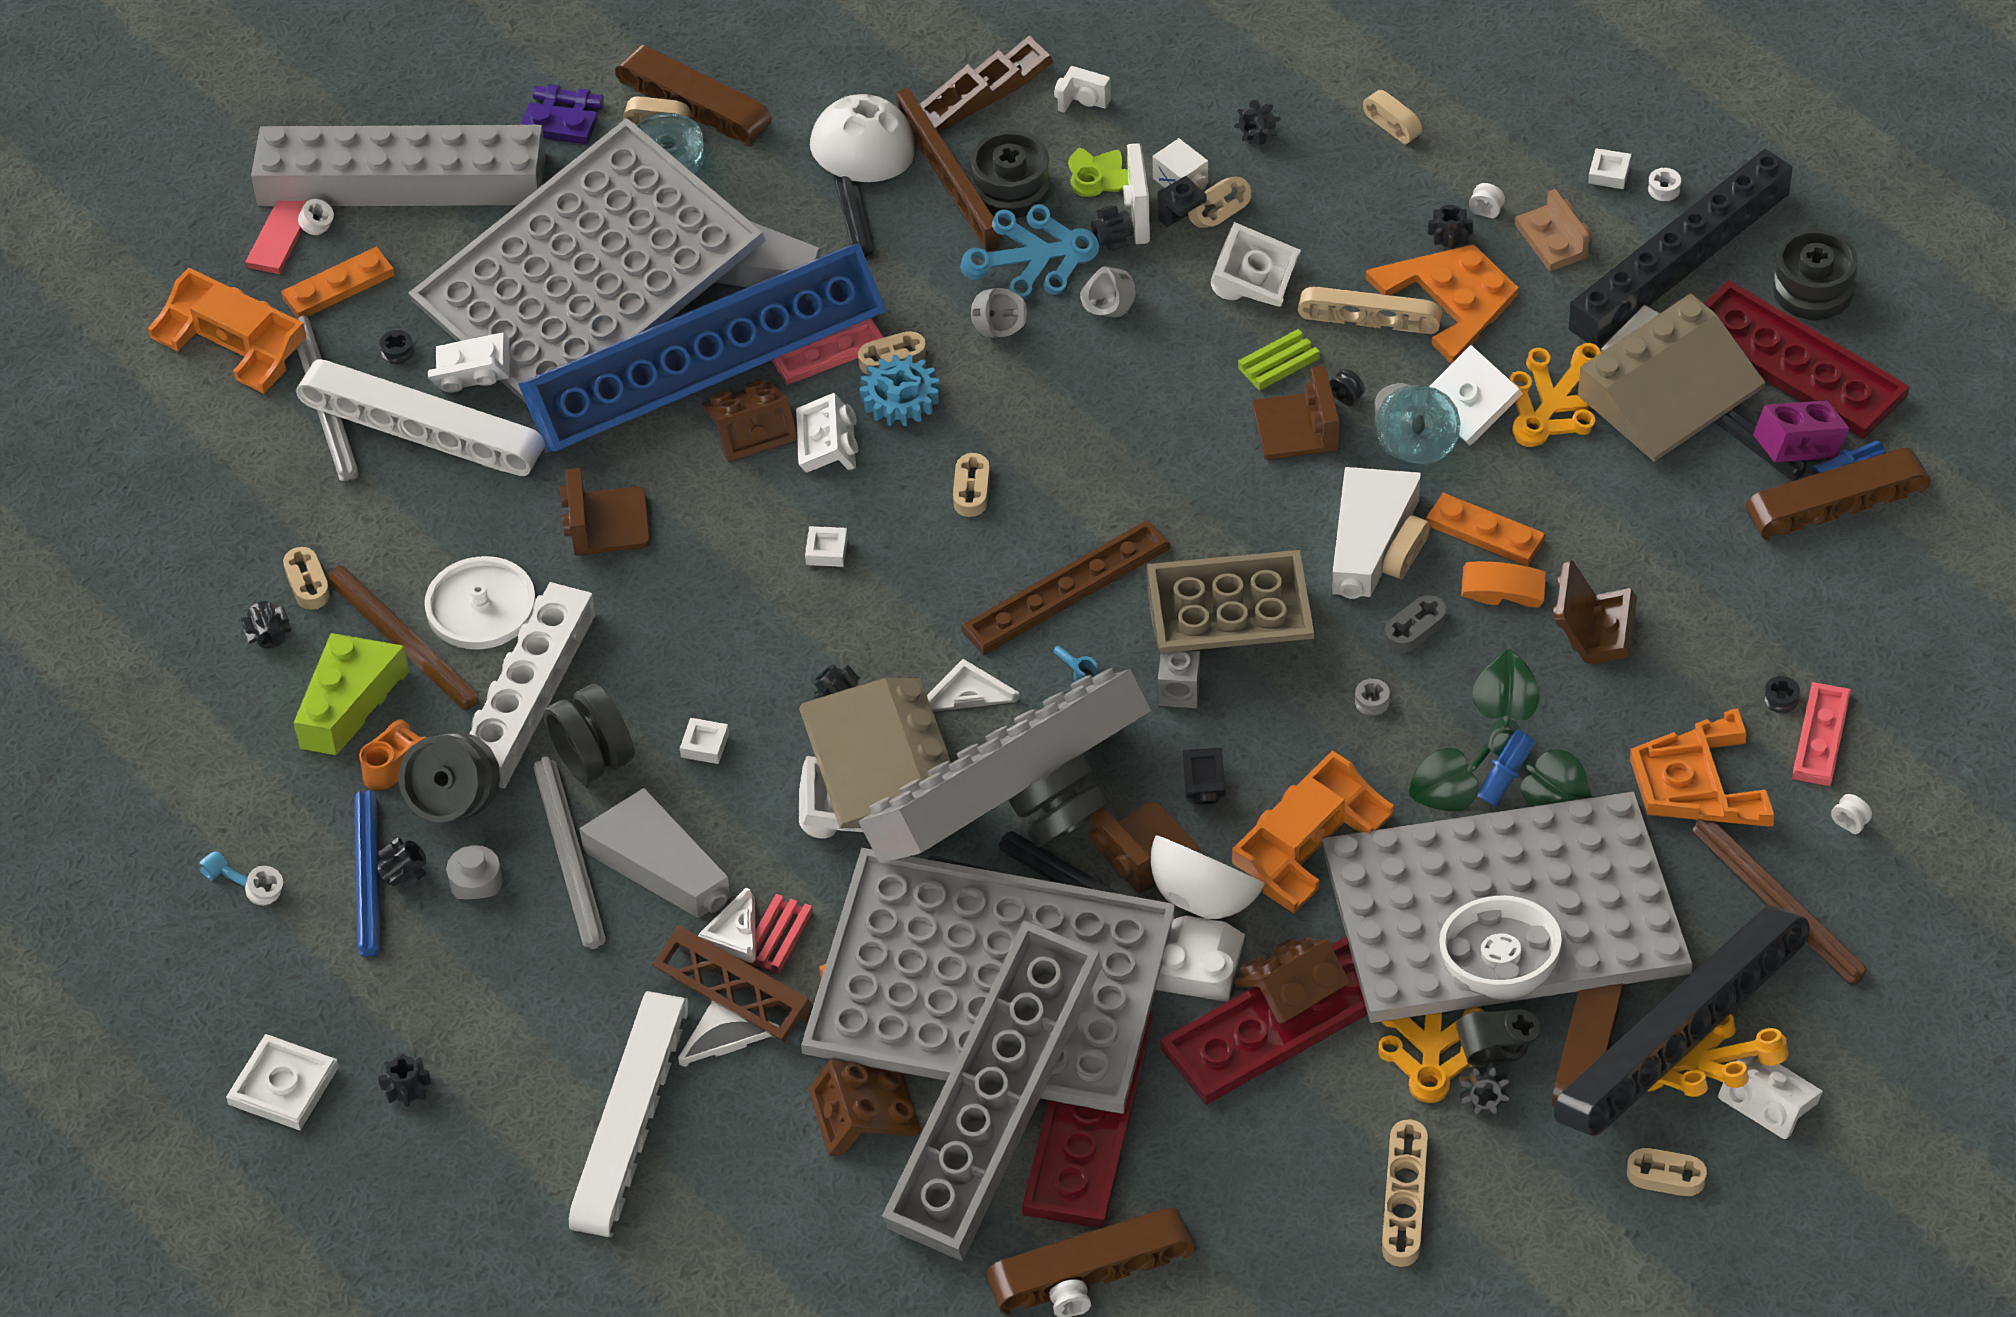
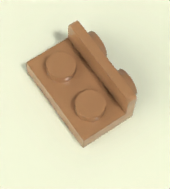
M1556 189L1548 191L1547 205L1515 217V226L1549 272L1588 257L1589 243L1592 241L1590 230L1585 223H1581L1578 220L1570 202L1567 199L1563 200Z

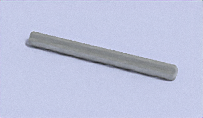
M301 316L295 319L304 323L306 338L297 347L306 374L312 363L322 358L309 319ZM317 410L339 480L346 482L356 479L359 475L341 417Z
M542 757L541 761L535 762L533 768L583 945L590 947V949H596L606 941L603 926L557 764L554 760H550L549 757Z

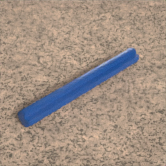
M371 790L366 792L359 791L354 796L357 944L359 954L362 957L376 956L380 953L376 794Z

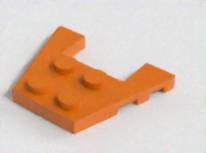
M1474 244L1366 271V280L1382 295L1391 296L1417 282L1457 322V324L1432 337V345L1451 364L1469 345H1473L1479 338L1480 333L1490 323H1493L1518 296L1519 287Z
M1738 708L1724 712V718L1711 723L1708 719L1695 724L1694 730L1677 736L1673 732L1631 749L1630 761L1647 815L1767 827L1774 826V812L1766 790L1724 794L1709 749L1746 744V730Z

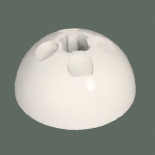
M857 94L835 101L821 113L811 133L810 149L815 160L834 175L839 177L847 176L853 181L877 182L893 178L910 166L914 158L915 141L908 120L895 105L878 96Z
M1158 835L1154 838L1151 849V868L1158 889L1169 903L1175 904L1200 917L1220 919L1234 915L1249 906L1258 897L1265 885L1264 882L1173 841Z
M1490 896L1471 901L1453 912L1442 927L1439 942L1444 964L1453 978L1455 976L1475 992L1485 994L1494 999L1508 1000L1530 993L1549 977L1558 962L1562 939L1561 931L1555 918L1540 905L1514 896ZM1501 910V917L1520 920L1531 926H1543L1550 934L1549 947L1551 956L1541 967L1527 975L1507 980H1491L1474 976L1457 966L1448 954L1447 944L1462 929L1477 922L1478 913ZM1494 934L1483 941L1481 957L1487 965L1493 968L1498 963L1511 961L1517 964L1521 958V946L1519 941L1511 935ZM1501 937L1510 939V943L1508 941L1501 940ZM1492 940L1493 943L1490 945V948H1486V943Z

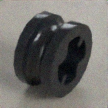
M392 330L385 333L380 339L381 354L386 362L400 364L408 361L413 356L412 338L406 331Z
M1341 369L1336 377L1329 381L1333 397L1347 406H1352L1356 398H1360L1365 393L1363 381L1356 373L1349 369Z
M1787 676L1771 678L1765 685L1764 703L1766 707L1776 713H1787L1794 710L1798 705L1800 695L1798 683ZM1778 690L1787 692L1785 699L1777 698Z

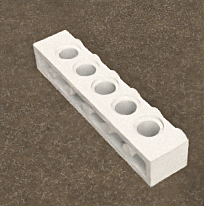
M552 582L548 584L543 596L539 595L536 598L533 606V615L528 624L522 625L515 649L506 655L498 681L491 683L483 709L478 710L474 715L472 730L469 734L479 737L492 749L499 764L500 782L498 787L506 788L543 717L544 709L548 707L595 617L593 596L590 592Z

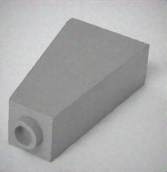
M751 222L763 232L766 241L715 283L742 287L753 286L820 258L819 248Z
M645 788L579 828L583 850L589 856L697 918H700L707 912L714 913L719 911L730 898L728 876Z

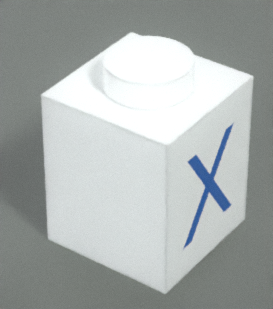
M1178 138L1153 155V179L1164 188L1187 176L1203 191L1208 184V160Z

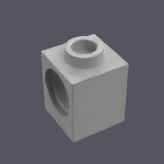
M1188 650L1161 653L1158 673V706L1197 708L1200 686V651Z

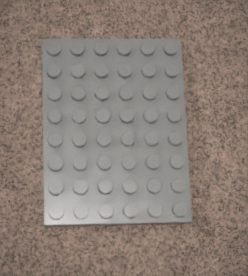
M626 118L408 294L415 305L457 342L503 332L509 338L510 378L500 381L525 402L518 385L519 383L667 322L766 240L759 228Z
M1634 792L1374 830L1370 834L1361 832L1322 838L1327 868L1344 930L1348 937L1349 948L1370 1023L1577 992L1579 990L1621 983L1629 984L1692 974V961ZM1514 896L1532 901L1546 909L1558 923L1562 939L1558 962L1549 977L1530 993L1508 1000L1494 999L1485 994L1475 992L1455 976L1453 978L1441 956L1439 938L1444 923L1458 908L1484 897ZM1501 910L1477 913L1478 921L1462 929L1447 944L1448 954L1457 966L1474 976L1491 980H1507L1522 977L1537 970L1551 956L1549 947L1550 934L1543 926H1531L1520 920L1501 917ZM1494 934L1511 935L1520 943L1521 958L1517 964L1510 961L1498 963L1493 968L1487 965L1481 957L1483 941ZM1501 937V940H1505L1510 943V939ZM1492 940L1486 943V948H1490V945L1493 943Z
M861 848L801 1044L802 1054L947 1081L1023 920L1099 951L1102 963L1098 977L1040 1098L1124 1114L1162 967V959L1175 916V904L911 856L880 864L872 849Z

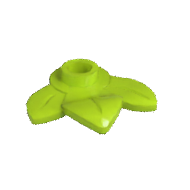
M1078 148L1068 161V167L1073 174L1070 179L1073 192L1082 197H1094L1103 191L1118 192L1123 190V185H1128V169H1122L1123 163L1120 150H1113L1093 157L1085 149Z

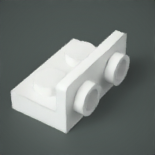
M502 332L436 346V369L428 371V379L440 390L458 392L463 387L473 385L487 386L494 384L497 380L510 378L509 338Z
M832 393L796 408L799 466L807 473L839 460L847 470L856 468L855 453L858 452V445L854 437V425L857 420L852 407L849 404H844L835 393Z
M1756 1056L1738 1059L1737 1061L1746 1064L1749 1081L1740 1088L1727 1087L1723 1082L1718 1094L1719 1099L1779 1137L1787 1139L1792 1134L1798 1118L1818 1104L1823 1091L1780 1064L1773 1066L1762 1065L1756 1060Z

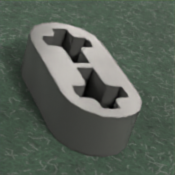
M1431 595L1422 596L1413 601L1386 624L1384 636L1386 646L1397 653H1407L1414 650L1445 624V603L1440 598ZM1422 611H1425L1427 613L1435 611L1436 616L1434 617L1433 615L1428 614L1422 618ZM1409 630L1408 638L1403 635L1399 636L1398 638L1395 637V632L1404 634Z

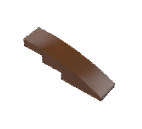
M1029 35L1006 55L997 50L975 70L966 65L924 100L920 106L937 132L942 131L1016 91L1050 66L1053 60L1050 54Z

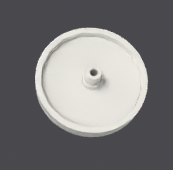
M472 557L448 566L434 578L426 592L425 611L431 629L445 642L465 649H487L502 645L518 636L522 625L528 624L533 615L536 597L530 577L518 565L497 557Z

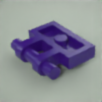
M560 85L534 86L533 99L544 102L543 104L529 102L520 125H542L543 137L546 139L588 145L598 119L597 112L587 110L588 107L602 109L604 96L591 94V91L579 88L578 91L563 90ZM558 103L574 105L573 109L565 107H558L557 105Z

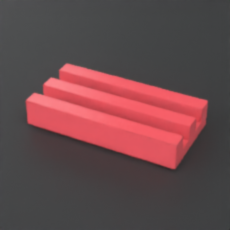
M775 894L755 930L756 953L779 911H784L759 956L752 963L744 960L743 962L779 974L812 916L813 910L811 905L804 904L801 907L798 906V901L790 899L789 902H786L783 896ZM793 914L798 915L773 962L768 961Z

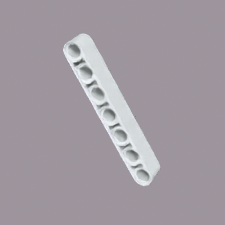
M320 359L314 361L296 390L298 398L311 408L518 476H526L530 473L545 447V441L541 434L529 427L327 360Z
M646 991L571 1205L569 1215L570 1230L613 1237L614 1233L610 1231L613 1222L619 1220L626 1199L622 1198L625 1187H630L637 1164L634 1163L637 1152H642L649 1131L645 1128L648 1119H653L660 1096H657L660 1084H665L671 1066L668 1059L671 1051H676L682 1029H679L682 1018L686 1019L688 1015L687 998Z

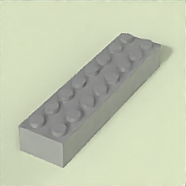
M542 125L260 126L251 178L257 206H275L277 201H309L311 199L323 200L330 206L518 205L542 186L546 151Z
M1111 668L1097 674L1093 678L1091 675L1075 681L1070 685L1072 688L1070 692L1065 695L1063 692L1047 698L1042 702L1044 705L1042 709L1037 712L1035 709L1029 710L1014 719L1016 724L1009 729L1007 726H1004L985 736L988 742L981 746L977 743L957 753L958 760L951 764L949 761H946L928 771L930 777L923 781L916 779L898 789L900 792L899 796L893 799L886 797L872 804L869 807L871 814L858 822L879 863L922 853L1149 713L1151 709L1131 670L1128 669L1115 673Z
M1023 920L882 1215L887 1229L955 1259L964 1260L1102 968L1099 951Z

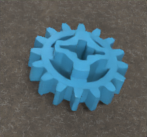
M893 355L892 362L889 363L881 358L879 359V368L869 366L867 367L868 376H861L860 400L864 403V411L866 413L873 412L875 421L886 417L887 424L890 426L895 420H900L903 426H907L909 418L920 422L922 412L931 415L933 413L932 405L939 404L940 382L939 378H936L935 369H926V361L923 359L916 364L913 363L912 355H908L905 361H899V357Z

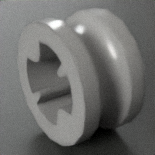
M1370 678L1363 680L1357 685L1355 689V705L1361 713L1375 716L1382 714L1389 707L1390 690L1385 682ZM1373 693L1374 697L1376 694H1379V700L1371 701V697L1366 700V694Z

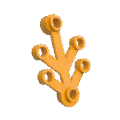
M1584 343L1575 349L1571 359V367L1554 388L1548 371L1551 359L1549 352L1543 348H1533L1529 352L1526 365L1533 373L1542 403L1536 411L1533 409L1528 394L1532 384L1531 377L1523 371H1516L1511 374L1509 380L1512 383L1521 382L1525 385H1516L1523 393L1515 401L1519 416L1513 424V434L1520 445L1534 447L1545 443L1549 435L1567 433L1587 435L1592 431L1595 417L1587 409L1593 408L1578 395H1568L1579 382L1580 367L1601 353L1595 344ZM1534 358H1539V359H1541L1543 362H1542V363L1536 362V361L1534 360ZM1576 411L1572 419L1549 420L1555 412ZM1578 420H1584L1588 424H1581L1578 422Z
M1479 1007L1467 1008L1463 1012L1462 1017L1472 1012L1484 1010ZM1442 1012L1425 1015L1424 1031L1410 1017L1381 1021L1387 1027L1396 1028L1423 1053L1421 1065L1403 1049L1402 1041L1398 1037L1388 1035L1381 1038L1378 1043L1380 1058L1388 1062H1394L1410 1077V1093L1414 1098L1424 1103H1435L1444 1099L1450 1090V1080L1468 1066L1472 1067L1466 1060L1462 1046L1460 1053L1439 1066V1055L1460 1040L1456 1022L1441 1032ZM1386 1045H1394L1398 1049L1395 1052H1387L1383 1048ZM1430 1081L1435 1083L1437 1086L1426 1087L1422 1084Z
M1730 1014L1648 1091H1654L1663 1085L1682 1090L1687 1096L1697 1097L1703 1095L1708 1090L1706 1076L1724 1082L1730 1088L1743 1087L1749 1081L1746 1064L1740 1061L1729 1062L1725 1065L1719 1063L1756 1056V1060L1762 1065H1778L1789 1056L1786 1037L1777 1029L1767 1028L1761 1030L1754 1041L1716 1048L1724 1039L1730 1038L1736 1032L1734 1017ZM1689 1070L1684 1074L1678 1073L1680 1071Z

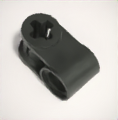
M1522 1009L1499 1012H1472L1461 1017L1456 1022V1028L1466 1060L1471 1065L1472 1063L1483 1065L1490 1062L1516 1061L1521 1059L1527 1052L1528 1044L1533 1043L1541 1031L1538 1019L1531 1012Z

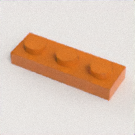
M376 246L282 290L281 294L283 300L297 318L301 316L308 317L395 276L394 268Z
M1442 493L1426 517V520L1430 522V527L1527 567L1545 541V533L1446 493Z

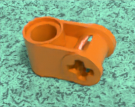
M402 719L393 722L382 734L366 744L360 751L359 757L364 784L369 789L375 791H382L392 787L399 781L398 774L402 758L412 745L427 737H419L410 730V725Z

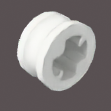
M1659 168L1650 174L1648 192L1651 197L1659 201H1670L1678 197L1681 186V177L1678 172L1670 168ZM1661 182H1668V187H1661Z
M1481 183L1476 186L1469 200L1470 210L1477 215L1495 218L1504 204L1505 196L1495 185Z
M311 199L304 204L302 211L299 213L298 223L303 231L308 234L320 235L329 228L334 213L330 205L325 201ZM313 213L319 216V221L313 219Z
M1846 794L1841 798L1839 804L1832 809L1831 816L1837 825L1853 834H1858L1864 828V824H1867L1872 819V811L1861 798L1856 795Z
M270 866L254 868L248 875L245 887L246 896L256 905L264 906L273 903L280 896L283 885L282 876L278 870ZM258 880H263L265 884L272 883L270 892H266L263 887L256 888Z
M1067 1280L1055 1285L1049 1292L1050 1300L1054 1303L1053 1310L1057 1317L1084 1314L1089 1310L1091 1301L1086 1295L1087 1287L1083 1281Z

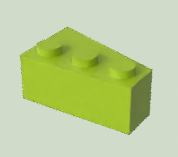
M331 633L294 720L300 749L337 755L364 725L365 719L378 704L381 705L388 697L387 694L409 673L404 646Z

